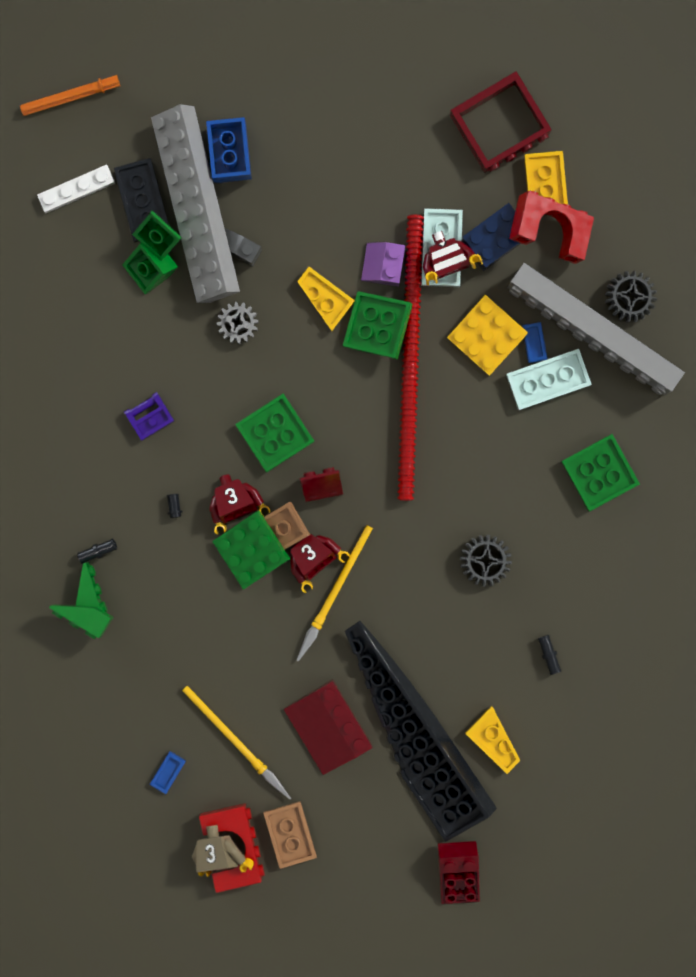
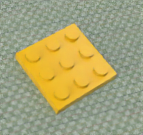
M484 295L447 338L490 376L528 332L487 295Z

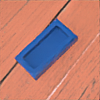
M541 322L522 325L521 327L528 332L524 337L528 363L548 360Z
M169 751L150 785L167 794L186 760Z

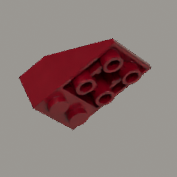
M334 467L323 469L321 474H316L315 471L303 473L304 477L300 478L306 502L344 495L339 470L335 471Z
M476 841L438 843L441 904L480 902L479 856Z

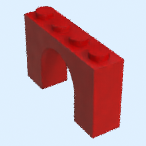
M527 191L519 195L509 239L524 245L534 242L542 216L550 215L560 223L563 230V241L559 258L574 264L584 261L594 217L588 215L586 211L575 210L568 204L557 203L553 198L542 197L535 191Z
M246 803L201 813L199 819L203 836L207 835L206 827L218 825L219 832L231 831L238 834L245 843V858H250L254 862L252 870H249L247 867L246 872L240 871L241 864H238L237 867L213 870L212 877L216 893L261 883L265 872L263 864L259 865L258 857H261L259 846H255L254 843L256 831L254 826L251 827L250 819H252L250 807L247 808Z

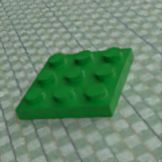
M358 291L343 347L398 360L413 304Z
M284 393L235 424L266 473L315 442Z
M613 434L561 461L588 512L640 485Z
M256 511L212 541L243 590L290 560V557L260 511Z

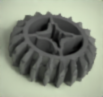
M625 271L624 277L619 273L617 279L612 278V284L607 285V289L610 291L605 292V296L610 298L606 299L605 303H611L607 308L608 310H615L612 316L620 314L618 320L621 321L625 316L627 323L630 322L631 317L633 322H637L638 317L643 320L645 318L644 314L650 315L649 309L655 308V305L651 302L657 301L656 297H652L657 291L650 289L654 286V283L647 284V281L650 279L649 277H646L644 280L642 279L643 273L636 277V271H632L631 276L628 271ZM629 282L627 291L617 292L620 284ZM637 284L643 289L645 295L637 291ZM630 291H631V293H632L631 295H632L633 297H635V298H634L633 300H631V301H630V297H627V295L630 293ZM617 298L625 303V309L618 304ZM645 301L640 310L632 312L635 302Z
M479 535V542L472 538V546L469 543L465 544L469 550L462 549L461 552L465 553L466 557H460V560H466V563L461 564L460 567H467L463 574H471L468 577L469 581L475 577L474 584L478 585L479 581L482 580V586H486V581H489V585L493 586V579L500 583L501 581L498 576L506 578V575L502 572L504 570L510 572V569L505 566L506 564H512V561H506V557H511L512 555L511 553H504L509 547L501 548L504 543L503 540L497 544L496 536L490 541V535H486L483 541L482 535ZM484 545L483 553L480 556H471L478 546ZM490 545L499 551L501 559L491 556ZM484 555H487L488 559L495 560V562L487 563L488 565L484 566L483 562L476 561V559L484 558ZM470 562L480 564L482 576L474 572ZM494 564L500 565L496 573L488 576L490 566Z

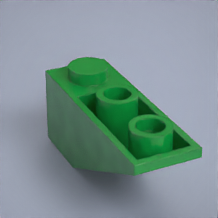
M89 562L83 563L76 606L98 607L107 613L105 602H101L100 594L102 592L100 585L95 583L93 577L96 576L95 569Z
M56 604L49 607L53 610V615L61 619L65 617L69 620L71 626L77 629L81 627L86 630L85 634L93 639L96 637L101 638L114 618L98 607Z

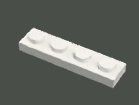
M104 165L37 194L44 212L48 213L115 184L108 165Z

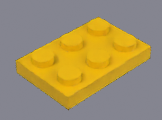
M563 151L525 154L527 191H535L542 197L553 198L557 203L568 204Z

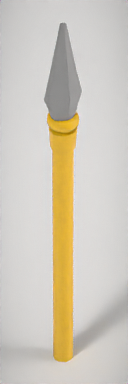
M366 525L323 607L315 617V622L311 623V628L306 632L297 661L302 658L317 638L318 631L322 629L321 625H323L327 613L373 530L372 527Z
M187 685L182 690L185 695L246 757L255 770H258V774H262L269 784L288 799H291L276 776L267 769V766L263 765L264 763L250 752Z

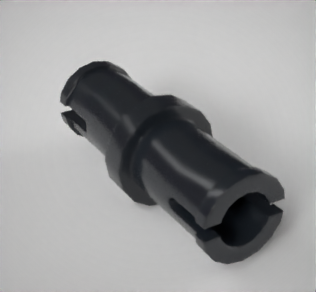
M113 538L99 545L96 543L91 548L78 552V559L81 564L95 558L100 559L102 555L118 550L117 544Z
M546 635L538 638L543 652L542 658L547 663L550 675L562 672L556 657L557 651H554L550 636Z

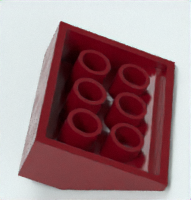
M333 679L284 708L285 713L323 775L373 748L372 743Z

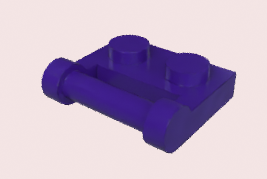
M157 392L133 409L124 411L141 441L174 422L173 417ZM157 403L159 408L136 421L134 416Z

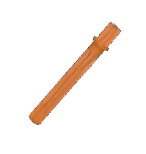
M117 75L102 80L98 78V81L22 104L20 109L22 114L26 116L93 94L105 93L106 90L121 86Z

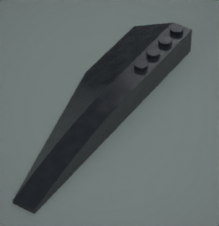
M361 621L345 630L353 654H356L359 661V669L363 671L367 689H370L373 696L371 699L382 727L386 729L388 734L387 740L395 752V760L399 762L401 767V775L444 841L447 842L489 818L497 807L409 679Z

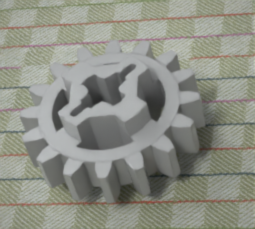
M235 302L234 307L227 304L228 310L222 308L221 310L224 314L218 315L221 322H218L217 326L222 327L219 333L225 332L223 338L226 340L230 337L231 343L235 339L238 344H241V339L248 342V336L254 337L252 331H258V328L254 326V324L259 323L258 320L254 319L257 316L256 312L250 313L252 307L250 306L246 309L245 303L239 306ZM237 311L236 314L229 316L231 312ZM245 313L250 317L251 323L245 321ZM240 318V321L243 324L238 325V327L235 328V324L233 322L238 321V319ZM225 323L231 326V333L227 331ZM247 330L246 333L239 335V332Z

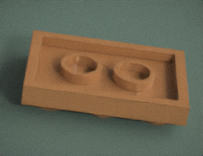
M288 502L264 517L284 549L310 535L292 502Z
M301 801L263 813L280 869L317 858Z

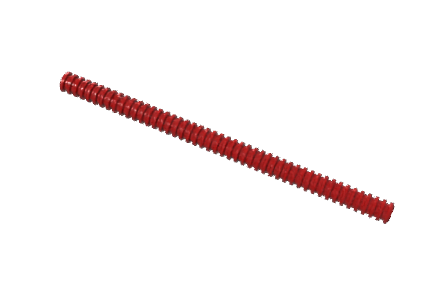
M416 214L407 216V220H409L407 226L409 228H407L408 234H406L408 238L406 240L408 244L406 246L408 250L406 255L408 257L406 258L407 264H405V267H407L405 273H407L405 285L407 286L404 289L406 291L404 294L406 299L404 301L411 302L413 305L404 335V347H402V350H404V353H402V356H404V359H402L404 371H402L403 377H401V380H403V383H401V386H403L401 398L403 400L401 401L402 407H400V410H402V413H400V416H402L400 428L402 429L399 432L401 434L399 437L401 440L399 443L401 454H399L400 460L398 461L400 463L398 467L400 469V472H398L400 484H398L399 490L397 493H399V496H397V499L404 501L414 500L412 494H414L413 488L415 487L413 485V482H415V479H413V476H415L413 464H415L414 458H416V455H414V452H416V449H414V446H416L414 434H416L415 428H417V425H415V422H417V419H415L417 407L415 405L417 404L416 398H418V395H416V392H418V389H416L418 377L416 376L419 373L417 371L419 368L417 365L419 353L417 351H419L418 345L420 344L418 341L420 339L418 335L420 333L418 329L420 324L418 321H420L419 315H421V312H419V309H421V306H419L421 294L419 292L421 291L420 285H422V282H420L422 276H420L422 264L420 262H422L421 256L423 255V252H421L423 250V246H421L423 244V240H421L423 234L421 232H423L422 226H424L422 222L424 217Z

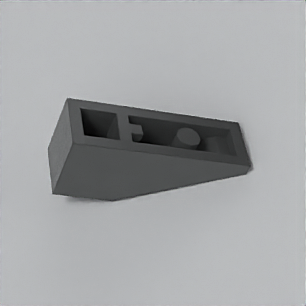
M225 228L231 255L253 267L262 251L261 246Z

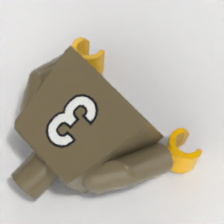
M218 825L206 827L208 838L197 841L192 855L196 865V872H198L199 876L202 877L206 874L209 877L213 870L237 867L238 864H241V872H246L247 867L249 870H252L254 862L250 858H245L229 835L219 837Z

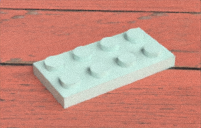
M424 209L421 286L460 287L461 271L438 279L437 284L434 280H430L429 285H426L423 262L425 254L429 252V247L435 245L432 238L434 233L443 231L446 240L455 238L456 241H462L463 210Z
M579 349L506 374L518 410L592 385Z

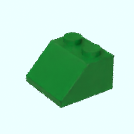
M153 211L150 212L132 234L161 261L182 238Z
M142 243L138 245L123 263V267L145 295L169 278L178 268L169 254L161 261Z

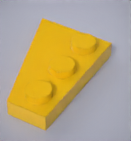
M308 267L297 281L331 331L335 329L355 302V300L311 267Z
M491 705L465 734L508 774L517 765L520 758Z

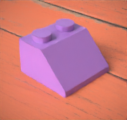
M388 242L367 243L361 281L399 287L405 245Z

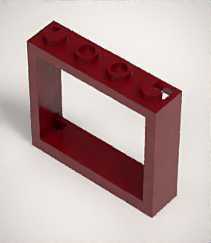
M517 71L451 109L449 114L484 173L497 170L500 167L499 164L504 161L507 163L517 157L516 154L521 151L523 153L533 148L532 145L534 143L544 142V140L549 138L548 135L552 130ZM515 85L540 125L541 130L488 161L461 116Z

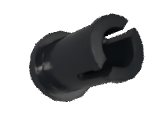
M179 494L167 495L168 515H170V518L181 517L183 511L180 510Z

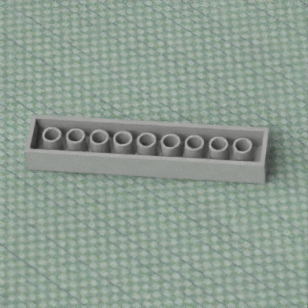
M180 104L151 117L179 233L182 237L181 241L197 303H211L238 293L240 289L194 106Z
M523 263L507 287L510 289L509 293L514 297L523 298L526 300V305L533 309L536 307L542 311V316L549 320L551 318L554 319L558 327L573 332L572 336L577 340L586 341L589 343V348L595 352L599 350L605 354V359L612 363L614 361L621 365V370L628 374L631 372L636 375L635 379L642 384H649L652 386L651 390L658 395H666L672 392L685 373L525 263Z

